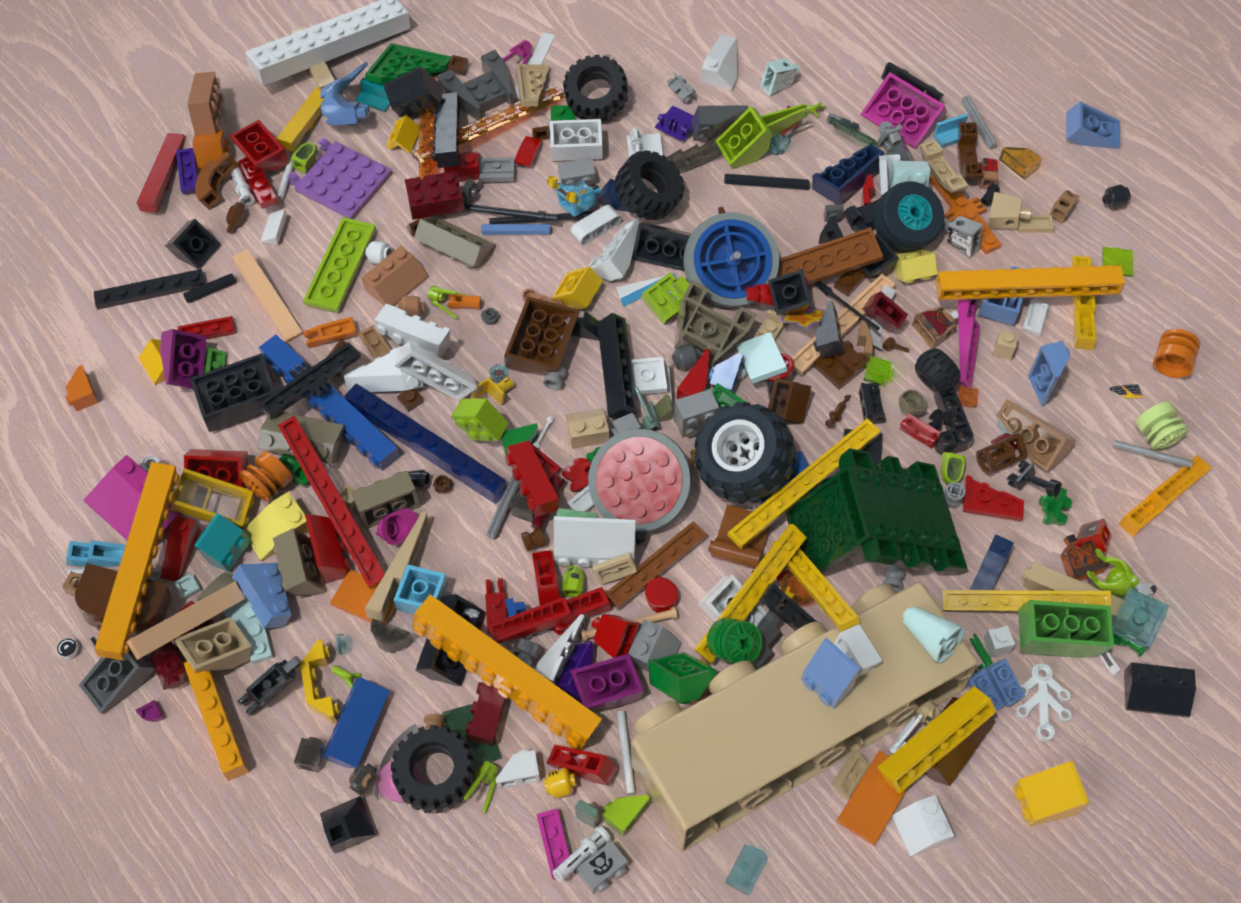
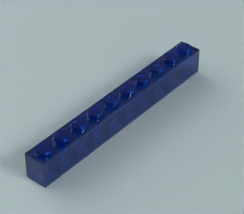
M356 383L344 395V398L373 425L489 501L496 504L503 496L507 488L506 479Z

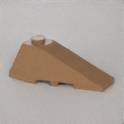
M1007 399L996 415L1009 433H1018L1022 436L1029 459L1047 472L1067 456L1076 439Z

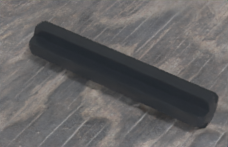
M230 273L183 293L186 302L189 303L236 283L234 275Z

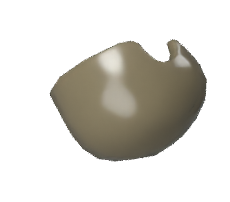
M909 389L900 395L898 403L900 410L905 415L910 413L917 417L927 410L926 405L928 402L924 400L918 391Z

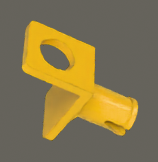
M488 377L477 384L476 389L471 393V399H477L488 392L500 405H503L504 392L514 387V383L510 377H506L495 384ZM483 386V388L481 389V391L478 392V393H476L477 390H478L480 387Z

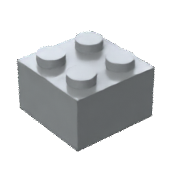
M711 389L675 400L674 422L682 438L687 436L693 437L700 433L703 428L702 423L706 418H711L717 413L716 410L719 409V406Z

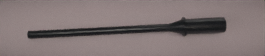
M821 281L813 284L824 292L825 295L835 298L876 330L880 329V327L834 294L831 287H828Z

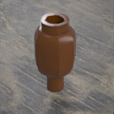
M236 202L235 205L229 208L226 216L228 224L226 232L233 234L235 228L242 224L246 215L244 204Z

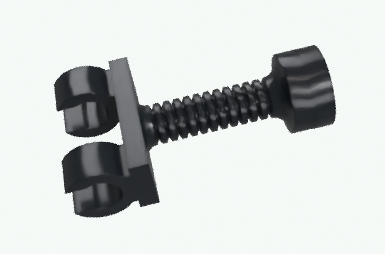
M1022 461L1018 465V467H1021L1018 470L1021 473L1019 477L1011 473L1006 478L1010 480L1007 484L1013 488L1017 487V489L1021 490L1027 482L1045 488L1046 493L1052 496H1057L1062 488L1060 481L1054 479L1046 481L1033 476L1036 473L1034 464H1029L1026 461Z

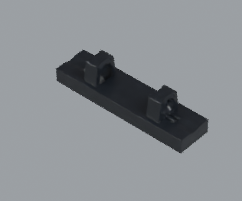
M891 62L886 64L881 76L882 79L885 80L890 72L920 91H927L925 94L941 102L944 94L936 90L932 85L929 86L911 75L909 71L901 69Z
M774 583L768 584L759 599L772 613H775L794 631L816 621Z

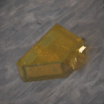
M1004 147L999 160L1025 180L1039 169L1042 158L1030 148Z

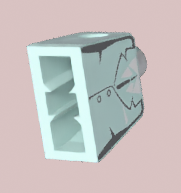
M787 58L767 62L760 87L769 97L789 88L793 83L794 76L800 73L799 66L797 64L793 65Z

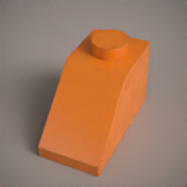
M82 365L78 366L65 387L68 395H65L69 406L73 405L76 411L98 403L87 372Z

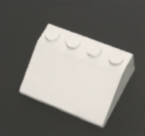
M554 516L555 564L563 567L569 565L589 567L629 552L634 560L635 520Z

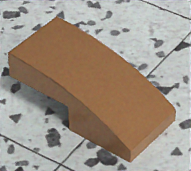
M861 320L857 346L864 347L863 354L867 358V363H870L873 349L872 337L866 322Z

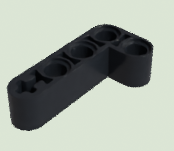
M955 388L948 390L947 393L934 392V400L939 410L944 412L950 409L948 407H954L957 410L955 415L943 420L947 431L939 434L935 444V451L939 455H943V452L955 454L968 450L974 435Z

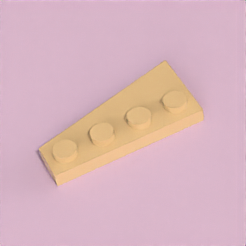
M516 64L521 106H538L548 75L549 65Z

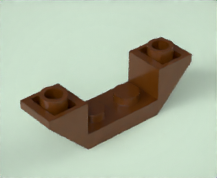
M959 122L957 153L960 174L964 178L984 177L982 162L977 161L975 144L978 131L976 122Z

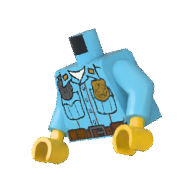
M549 176L547 179L549 187L552 189L556 188L559 205L574 217L596 205L595 196L601 194V189L598 185L589 187L584 182H578L566 186L562 183L557 184L558 178L554 176Z

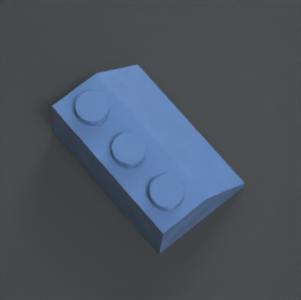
M1063 341L1042 345L1028 374L1041 407L1045 406L1070 358V351L1065 347Z

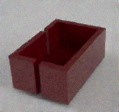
M457 171L424 176V179L420 177L405 179L412 220L464 211Z

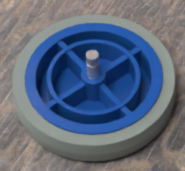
M722 213L702 222L691 234L684 252V270L689 284L693 280L708 288L703 299L712 305L722 308H740L741 306L744 307L754 303V301H747L746 287L768 284V280L776 278L779 268V253L771 233L758 220L742 213Z

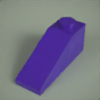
M592 641L575 645L555 684L579 703L582 702L570 671L592 664L594 644Z

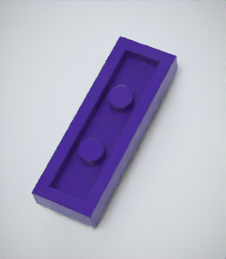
M193 148L176 150L182 194L195 192L198 173Z

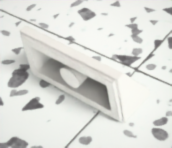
M285 210L269 215L260 241L261 243L279 244L287 220Z

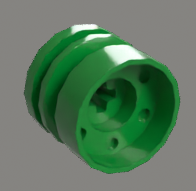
M721 618L710 627L707 634V646L710 653L719 660L733 664L744 660L753 662L760 654L762 636L760 630L753 623L734 618Z

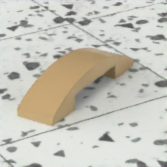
M936 140L920 144V150L924 160L928 162L931 173L946 190L954 193L968 188L969 185L962 175H956L945 160L943 149Z

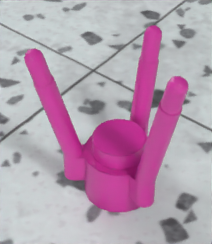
M523 40L509 49L511 53L502 58L505 62L517 53L520 57L526 56L522 64H526L532 56L530 52L533 49L531 43L528 40Z

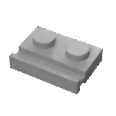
M480 158L479 180L481 182H514V158Z

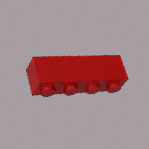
M530 441L508 446L505 460L507 465L513 469L512 474L514 480L520 484L521 494L527 498L529 510H533L536 517L558 511L559 498Z

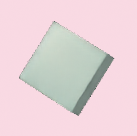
M192 573L173 582L183 601L201 592Z

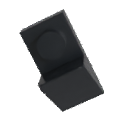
M831 216L820 233L818 244L844 237L835 216Z
M585 311L583 318L577 319L571 336L599 341L597 322L599 321Z

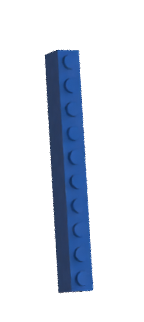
M277 334L259 346L266 364L269 363L277 375L281 374L286 384L294 380L289 371L291 369L296 371L295 366L297 365L302 367L301 362L304 360ZM329 383L327 387L330 392L325 394L322 391L323 397L319 398L316 394L312 396L310 393L305 396L310 407L318 409L319 414L325 421L329 420L330 422L345 425L343 436L349 444L353 443L362 456L366 455L371 465L375 468L378 466L383 471L400 457L398 448Z

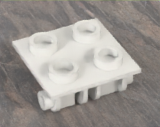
M634 128L630 135L626 136L629 157L638 151L649 150L651 153L655 151L659 155H663L660 133L640 135V131Z

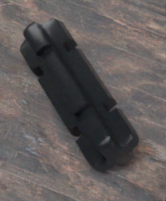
M832 113L827 117V123L832 125L834 123L835 126L842 129H850V132L856 133L859 129V124L856 122L851 123V120L840 116L836 117Z

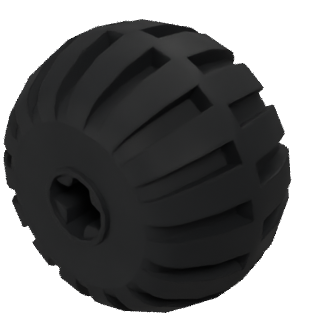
M933 348L923 352L915 364L916 374L933 392L947 393L948 390L955 388L959 382L961 373L958 366L940 349Z

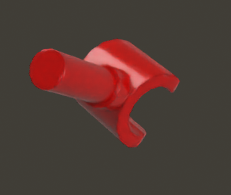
M573 622L553 627L552 630L557 635H562Z

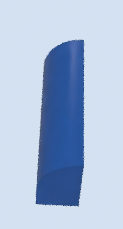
M357 678L321 758L343 767L357 768L390 690L364 678Z

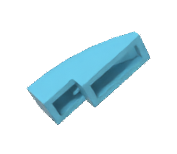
M93 540L90 543L70 541L66 565L85 567L89 563L101 567L120 566L126 545Z

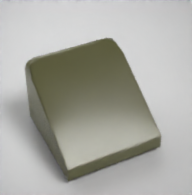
M668 394L655 405L659 422L672 420L673 409Z

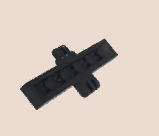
M348 342L313 367L306 361L301 362L302 367L297 365L295 366L296 371L294 369L289 371L294 380L261 401L259 408L272 420L309 393L312 396L316 394L319 398L323 397L322 391L325 394L330 392L327 387V381L359 360L361 353Z

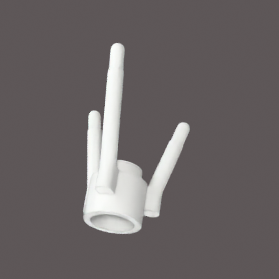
M919 714L917 718L914 716L898 738L888 747L892 754L906 743L904 740L923 718V714Z

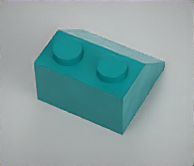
M216 513L194 546L211 565L230 572L243 551L248 547L251 539L241 528Z

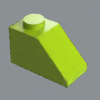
M648 795L616 798L613 803L608 802L602 810L604 813L603 821L624 837L650 804V797Z

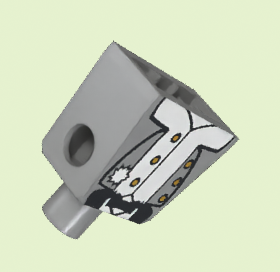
M958 216L953 222L949 220L944 221L943 230L948 232V244L966 257L971 258L981 248L983 225L962 216Z

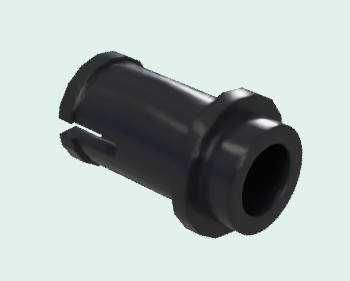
M991 184L987 187V192L980 199L984 206L991 205L994 192L1000 193L999 186Z

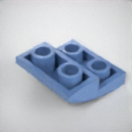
M1002 659L979 670L971 676L968 682L970 689L975 686L991 699L996 711L1003 706L1012 705L1025 696L1007 659Z

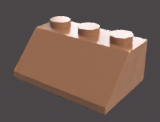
M400 246L364 275L362 282L365 291L383 306L385 304L395 306L398 304V300H401L403 296H407L428 278V275L414 255Z

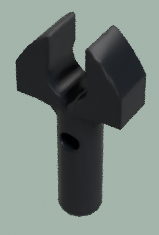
M952 407L944 412L939 409L934 410L929 416V419L933 421L928 423V425L937 430L940 429L943 420L957 413L956 408Z

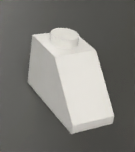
M522 749L518 753L513 754L496 778L498 789L540 781L535 750Z

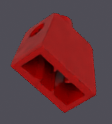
M603 614L601 618L596 617L591 624L592 628L597 630L594 642L612 658L626 655L629 653L640 623L618 615Z

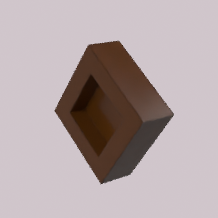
M452 55L447 65V71L452 69L454 73L463 75L468 65V58Z
M415 389L406 390L397 396L398 401L408 412L424 403L423 398Z

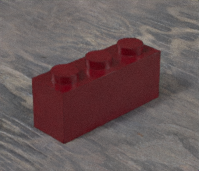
M479 682L476 694H479L478 701H473L471 714H474L472 721H468L465 733L468 734V741L493 747L505 698L498 693V689L494 686H487L483 682Z

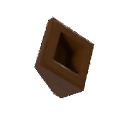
M549 126L532 128V137L541 140L550 139Z
M420 219L407 225V230L411 236H415Z

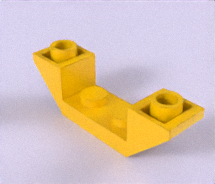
M319 639L300 665L305 700L309 709L334 724L337 723L336 715H340L338 703H334L331 696L320 699L319 689L314 685V680H317L315 668L327 666V658L331 657L329 646H325L323 640Z

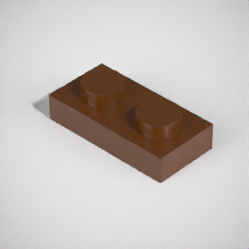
M861 268L846 272L834 283V288L849 297L867 276Z

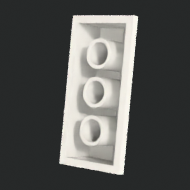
M409 341L401 347L394 365L400 370L457 401L476 389L477 385L474 376L468 374L463 369L455 367L451 362L437 357L433 352L421 348L414 342Z

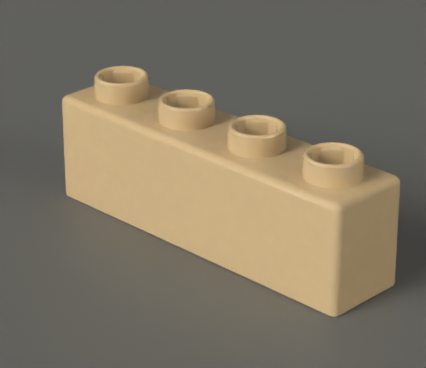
M914 583L896 593L891 584H881L864 593L853 603L851 609L859 617L860 624L858 625L861 626L883 661L874 666L876 669L857 678L852 691L835 709L830 705H825L819 699V695L813 690H808L801 680L803 671L823 640L828 638L834 644L835 639L840 633L837 627L827 631L821 622L815 621L802 626L789 635L780 646L783 656L757 670L750 661L737 662L721 671L711 680L708 689L712 695L682 710L677 701H667L647 711L637 720L634 729L638 735L632 739L631 766L681 851L692 847L847 758L853 750H861L908 723L914 716L918 717L916 710L924 703L933 700L936 705H939L965 689L979 661L962 639L960 645L955 643L952 648L955 652L946 661L939 663L932 659L903 624L904 618L902 616L909 607L913 608L915 606L949 620L922 583Z

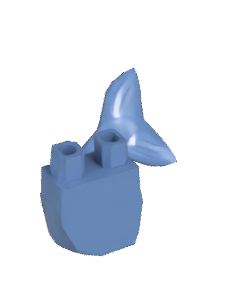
M367 62L360 65L346 77L329 83L321 90L320 98H324V101L321 103V111L327 117V120H325L327 125L356 124L360 119L367 118V115L370 114L369 104L349 101L342 93L367 67Z

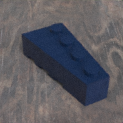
M870 144L853 153L852 157L841 159L839 164L833 167L831 165L826 167L822 173L819 174L817 172L813 174L812 190L835 204L843 203L865 183L869 174L873 176L879 171V156H883L884 151Z

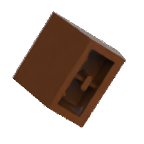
M774 378L768 408L782 419L803 423L812 386Z

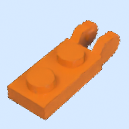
M353 317L321 324L304 331V337L308 338L306 345L309 348L318 347L321 343L325 344L358 335Z

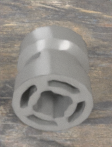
M562 366L559 367L558 372H547L548 375L545 376L543 381L547 388L552 390H559L561 388L562 379L566 374V370Z
M950 483L945 489L944 495L949 508H957L963 500L965 488L960 483Z
M899 566L885 567L884 575L886 579L883 580V584H891L896 592L902 591L903 582L901 580L904 578L905 570Z

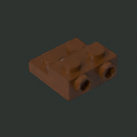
M843 339L844 352L825 358L820 357L813 364V367L839 390L863 372L867 365L866 356L862 352L857 353L853 349L852 343Z

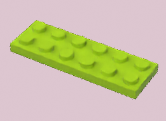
M342 217L303 299L304 305L336 313L339 312L366 253V248L376 231L374 224Z

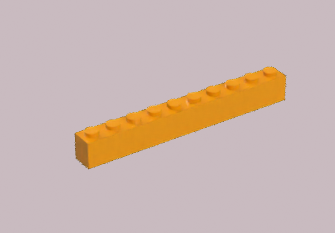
M1107 265L969 271L945 270L938 272L935 285L938 300L1113 295L1121 293L1125 280L1121 266Z
M151 462L96 642L95 652L98 657L123 661L125 654H128L130 651L127 641L136 630L137 623L135 618L136 615L141 613L142 603L140 601L142 595H146L148 588L146 583L147 577H151L153 571L151 563L158 554L159 547L157 543L158 539L161 540L163 537V522L168 520L169 503L172 504L174 499V485L177 486L179 482L176 466Z

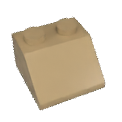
M603 409L565 415L572 449L603 444L609 440V429Z

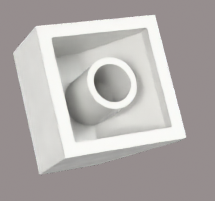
M936 795L914 802L892 815V819L909 857L947 844L954 837Z

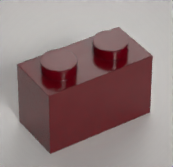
M882 291L873 294L862 308L888 332L899 329L908 316L904 310Z

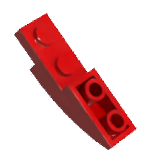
M247 157L238 160L242 172L262 209L279 203L263 170L255 168Z

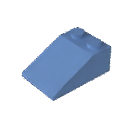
M1080 101L1066 112V139L1082 146L1119 149L1120 120Z
M825 638L803 671L801 680L808 690H813L819 695V699L825 705H830L835 709L852 691L860 667L828 638Z

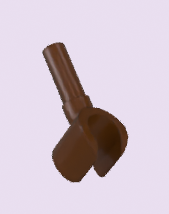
M892 337L887 338L882 345V348L886 351H890L892 348L907 353L909 351V348L897 344Z

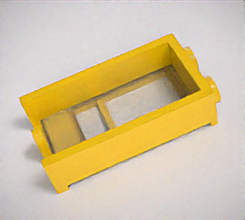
M184 468L169 510L207 522H211L216 513H218L239 528L246 527L249 516H246L248 510L252 509L254 499H252L253 491Z

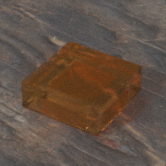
M959 386L958 398L961 405L976 408L978 389Z

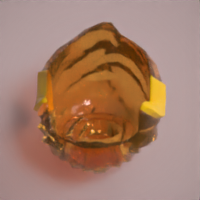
M793 573L783 575L780 585L781 590L798 605H808L814 602L812 596Z

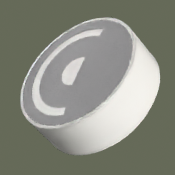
M65 638L58 643L56 651L61 658L69 660L79 653V645L74 639Z

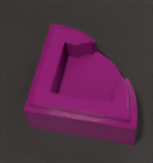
M155 700L135 710L142 719L149 722H158L165 719Z

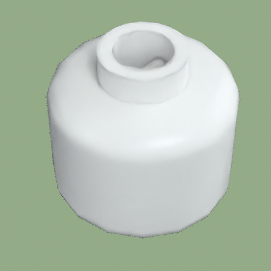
M373 241L366 248V256L372 264H379L393 252V249L387 242Z

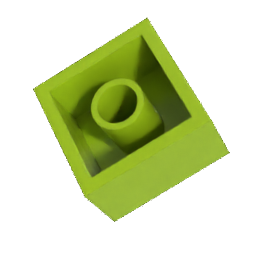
M461 399L451 415L455 424L467 433V437L473 441H498L509 425L508 421L488 399Z

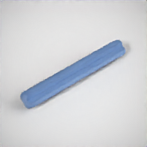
M482 224L481 233L483 235L550 234L551 226L550 224Z

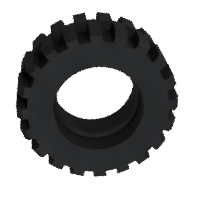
M595 54L594 57H590V55L585 56L583 60L580 58L576 61V65L572 64L569 67L570 72L567 71L564 76L563 91L567 105L575 116L578 115L581 120L601 119L602 123V120L606 119L609 121L613 115L616 117L620 114L619 110H623L625 102L628 101L629 90L626 74L617 61L614 59L610 61L608 56L600 57V55ZM601 79L612 85L609 92L600 98L591 99L581 94L584 85L592 80Z
M644 150L632 154L619 169L615 177V189L618 191V198L622 200L623 206H626L629 212H634L639 218L645 217L646 220H660L666 217L683 198L684 180L680 176L679 169L666 156H661L655 151L651 153L649 150ZM642 178L652 183L657 192L649 189Z
M430 725V729L425 730L424 726L418 728L419 732L413 734L411 731L407 734L408 739L406 741L401 740L398 744L399 750H394L392 755L394 762H391V776L399 795H401L406 804H411L412 808L417 811L421 808L424 813H431V810L441 813L443 808L449 807L450 810L455 807V802L459 801L461 803L464 800V794L468 792L472 786L471 783L475 781V762L467 741L461 738L460 734L455 730L450 732L449 727L445 726L438 729L437 725ZM443 753L448 755L454 764L450 777L443 783L435 786H425L418 783L413 774L414 765L416 766L417 762L427 754Z

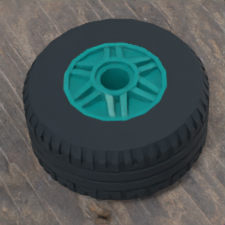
M914 181L901 182L890 188L878 199L873 213L876 232L882 236L890 248L904 253L918 251L934 241L940 235L945 220L942 203L935 192L924 184Z

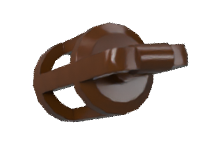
M1016 433L976 452V459L981 470L985 474L990 475L1026 458L1028 454L1022 436ZM1014 439L1016 440V444L1020 452V455L1017 457L1015 454L1014 447L1009 443ZM987 461L989 464V468L985 465V462Z

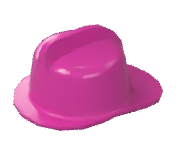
M399 509L380 520L376 535L380 536L382 540L390 545L400 544L406 540L418 517L411 509Z

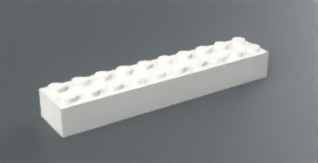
M397 0L374 2L245 52L248 66L259 82L265 86L306 70L323 61H329L410 29L409 14Z

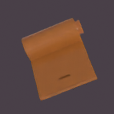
M727 504L715 541H710L708 552H711V557L756 569L759 565L770 526L740 549L727 534L753 511Z

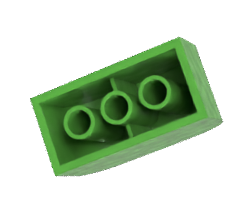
M1029 600L1018 609L1020 649L1023 653L1086 658L1101 655L1114 647L1111 606Z

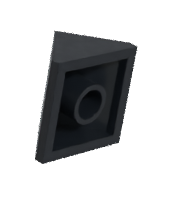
M879 233L875 234V238L882 252L883 260L861 267L869 279L878 278L881 274L886 276L899 259Z
M803 269L768 280L776 315L799 314L812 305Z

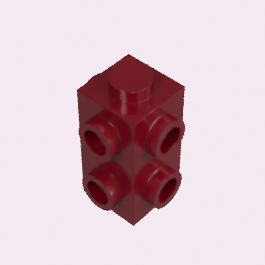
M172 641L150 653L163 690L168 688L174 689L184 684V676L187 675L184 663H181L179 660V649L177 646L174 647Z

